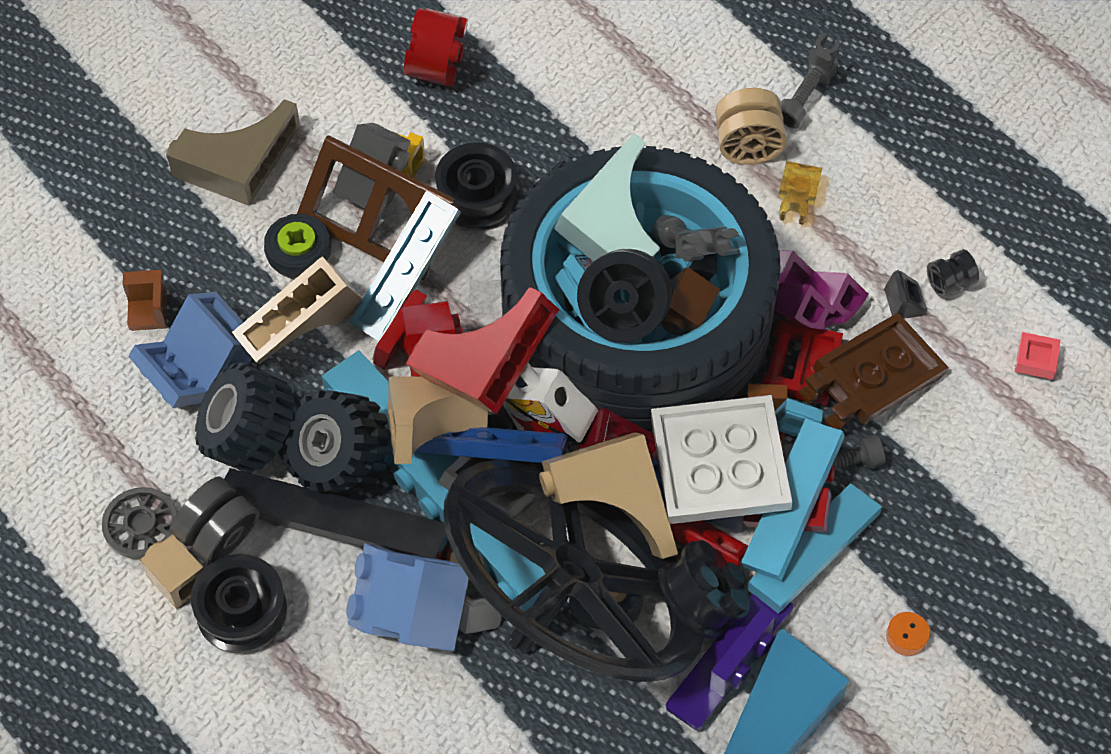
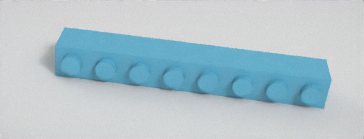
M360 350L322 375L324 391L331 390L368 397L369 401L376 402L381 407L379 413L385 414L388 419L389 382ZM389 419L388 423L385 425L386 429H390ZM391 438L388 439V446H389V447H392V440H391ZM392 447L391 455H386L384 461L395 472L393 475L398 485L406 493L412 491L419 499L418 504L421 510L429 519L434 520L436 518L438 521L444 522V501L448 490L438 482L444 471L459 458L454 455L415 452L412 457V464H395ZM470 523L471 535L476 551L484 560L490 576L511 600L515 599L545 575L541 567ZM545 587L519 608L524 612L528 610Z

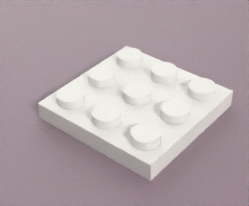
M772 395L651 409V420L664 502L670 524L792 509L791 492Z

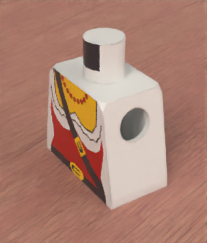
M529 363L525 366L503 403L518 430L568 435V441L573 442L582 441L598 412V409L574 386L562 371L549 368H534Z

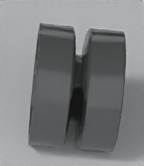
M217 476L204 483L188 498L174 517L170 526V532L186 547L193 546V553L209 565L222 557L229 556L244 541L256 524L260 511L244 496L237 497V490L222 477Z

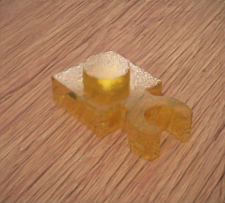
M786 161L778 196L779 199H784L781 202L779 219L781 221L785 220L787 212L796 211L800 215L799 224L803 225L806 222L808 205H815L822 168Z

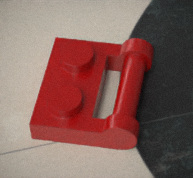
M785 320L777 321L772 333L775 341L767 373L762 376L760 384L787 385V397L804 400L798 392L808 385L805 382L806 378L816 372L813 369L817 359L841 346L844 333L808 328ZM790 342H802L793 379L782 377ZM826 390L813 403L827 406L830 394Z

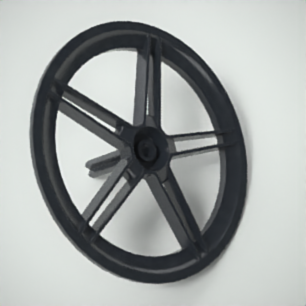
M514 460L484 461L465 469L456 477L448 489L444 501L443 514L447 537L459 564L477 590L507 621L516 627L510 635L512 640L509 642L513 649L519 648L522 654H527L534 644L537 643L553 654L589 671L620 680L652 682L674 677L683 672L696 659L701 650L704 636L697 634L681 621L665 599L659 584L658 571L660 566L668 560L676 559L674 556L662 559L652 555L644 534L625 513L616 507L610 508L609 504L605 502L580 500L560 504L553 501L552 496L546 497L541 486L539 473L544 472V468L534 463ZM500 492H523L549 498L553 541L482 498ZM579 512L597 522L619 539L640 560L645 568L599 560L592 557L585 549ZM470 523L541 567L545 575L515 599L511 600L497 585L483 565L473 543ZM545 587L531 608L525 612L519 608ZM609 592L665 599L671 627L666 647L656 652ZM570 596L575 597L625 658L607 656L587 650L559 637L546 628Z

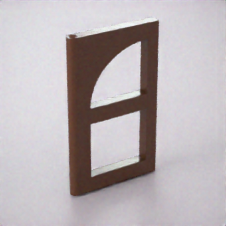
M327 135L297 214H307L316 217L326 226L329 234L385 262L391 250L374 242L373 237L392 190L405 201L412 215L426 191L453 207L456 199ZM336 161L376 181L356 232L317 212ZM429 267L421 280H425Z

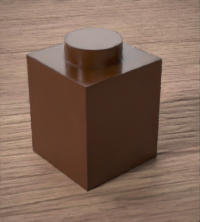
M686 268L671 279L672 302L668 314L661 323L667 332L676 336L685 335L702 326L720 291L718 287L690 268Z

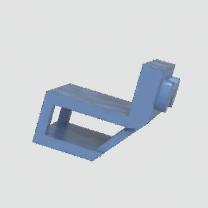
M217 292L188 294L164 341L134 345L128 356L139 368L141 374L152 383L172 408L201 404L205 393L214 379L219 376L220 372L225 368L228 369L234 363L239 364L241 362L249 365L252 359L250 354L232 334L244 322Z
M364 543L363 553L358 555L355 563V576L357 577L355 592L349 597L346 607V614L349 619L348 625L370 635L398 638L399 643L454 651L469 580L461 565L452 561L397 553L378 545Z

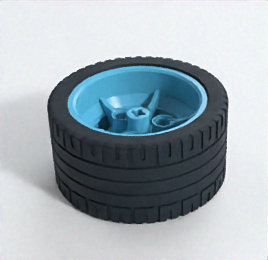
M622 146L612 147L608 151L602 149L594 151L592 155L584 154L577 157L575 161L569 160L563 163L561 168L556 167L548 173L546 178L542 177L537 181L535 187H531L524 195V200L521 199L515 207V212L511 214L508 226L505 228L501 244L502 316L518 303L529 287L542 292L559 311L528 363L534 368H549L562 371L598 410L606 408L654 434L651 409L746 398L748 383H756L766 359L780 280V250H778L779 244L774 234V228L771 221L767 220L768 215L763 207L758 206V200L753 194H748V189L742 183L736 182V178L729 173H723L722 169L714 164H707V161L702 158L691 157V154L682 151L676 153L674 149L669 148L661 150L656 149V146H646L641 151L632 168L630 196L636 217L652 241L655 242L652 236V227L655 221L663 215H670L681 219L688 230L726 226L727 229H736L739 237L730 238V244L733 249H739L740 251L738 254L720 256L716 253L717 273L709 282L718 287L720 291L708 316H706L702 326L685 335L676 336L667 332L660 324L648 335L630 342L611 341L587 329L574 309L569 312L567 311L564 300L565 294L554 278L562 268H565L563 262L570 254H580L583 252L554 228L563 211ZM656 243L660 249L654 258L662 264L669 278L675 277L684 270L688 262L684 261L683 258H676V247L668 248ZM620 289V298L623 301L629 302L630 295L628 291Z

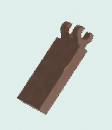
M896 313L817 359L813 366L816 372L806 378L805 382L808 385L800 389L798 393L809 404L818 399L827 390L837 404L831 408L833 414L825 418L824 422L827 426L840 430L854 417H857L863 425L944 376L949 367L899 313Z

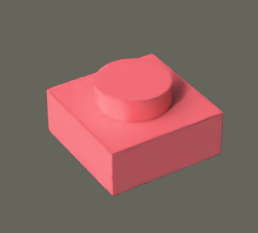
M1022 332L1019 339L1014 372L1053 380L1057 369L1061 340Z

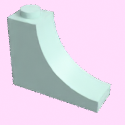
M635 133L631 135L563 211L554 228L592 261L618 249H637L655 257L660 249L640 225L632 206L630 196L631 172L634 162L638 159L646 144Z

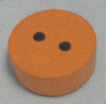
M901 612L891 619L886 631V639L889 646L895 652L905 656L920 653L925 648L930 636V629L925 619L913 612Z

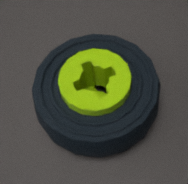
M290 214L279 218L269 227L264 238L265 256L270 266L279 274L297 278L322 256L328 261L331 255V237L326 226L316 217L307 214Z

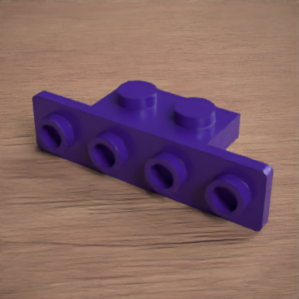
M752 593L749 597L750 611L748 615L741 620H731L725 627V632L713 642L666 702V710L694 730H701L732 688L738 689L743 684L751 671L749 666L756 657H763L770 649L775 639L774 634L793 610L791 602L778 614Z

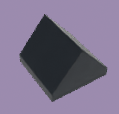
M894 271L884 288L891 315L899 313L903 318H911L927 314L919 283L902 271Z

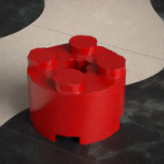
M418 8L410 30L412 37L409 50L406 49L403 74L410 76L412 79L454 87L457 67H454L453 64H461L465 43L460 42L459 38L464 39L468 18L433 9Z

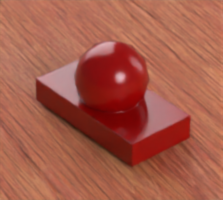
M418 290L412 291L402 307L423 305L426 302L427 295ZM402 308L375 347L372 358L373 364L383 370L398 348L408 356Z

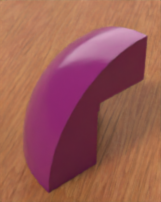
M780 250L781 271L775 311L781 316L808 328L825 329L829 325L835 323L842 324L848 321L865 302L869 293L848 273L814 271L793 250Z

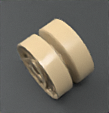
M744 88L729 93L718 102L715 114L721 154L727 160L743 165L759 164L775 158L784 150L786 134L781 101L775 93L762 88Z

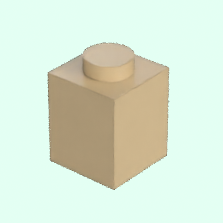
M173 534L164 541L154 543L146 551L145 556L140 559L148 579L176 610L191 599L193 585L199 574L204 570L203 566Z

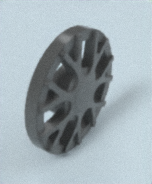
M148 487L133 488L119 494L109 503L102 518V532L106 542L116 553L127 558L141 559L150 548L149 546L156 543L150 538L155 531L165 535L161 541L166 540L172 535L170 532L172 521L170 523L158 524L157 518L171 514L173 521L177 514V509L173 501L165 493L157 489ZM140 496H146L145 500L142 501ZM137 497L140 506H135L128 510L124 502ZM152 497L161 501L155 511L147 507ZM120 505H122V507H123L122 510L117 509V508H118ZM112 515L124 516L123 524L110 523ZM122 532H127L129 537L120 544H117L112 539ZM145 539L144 549L133 550L135 540Z

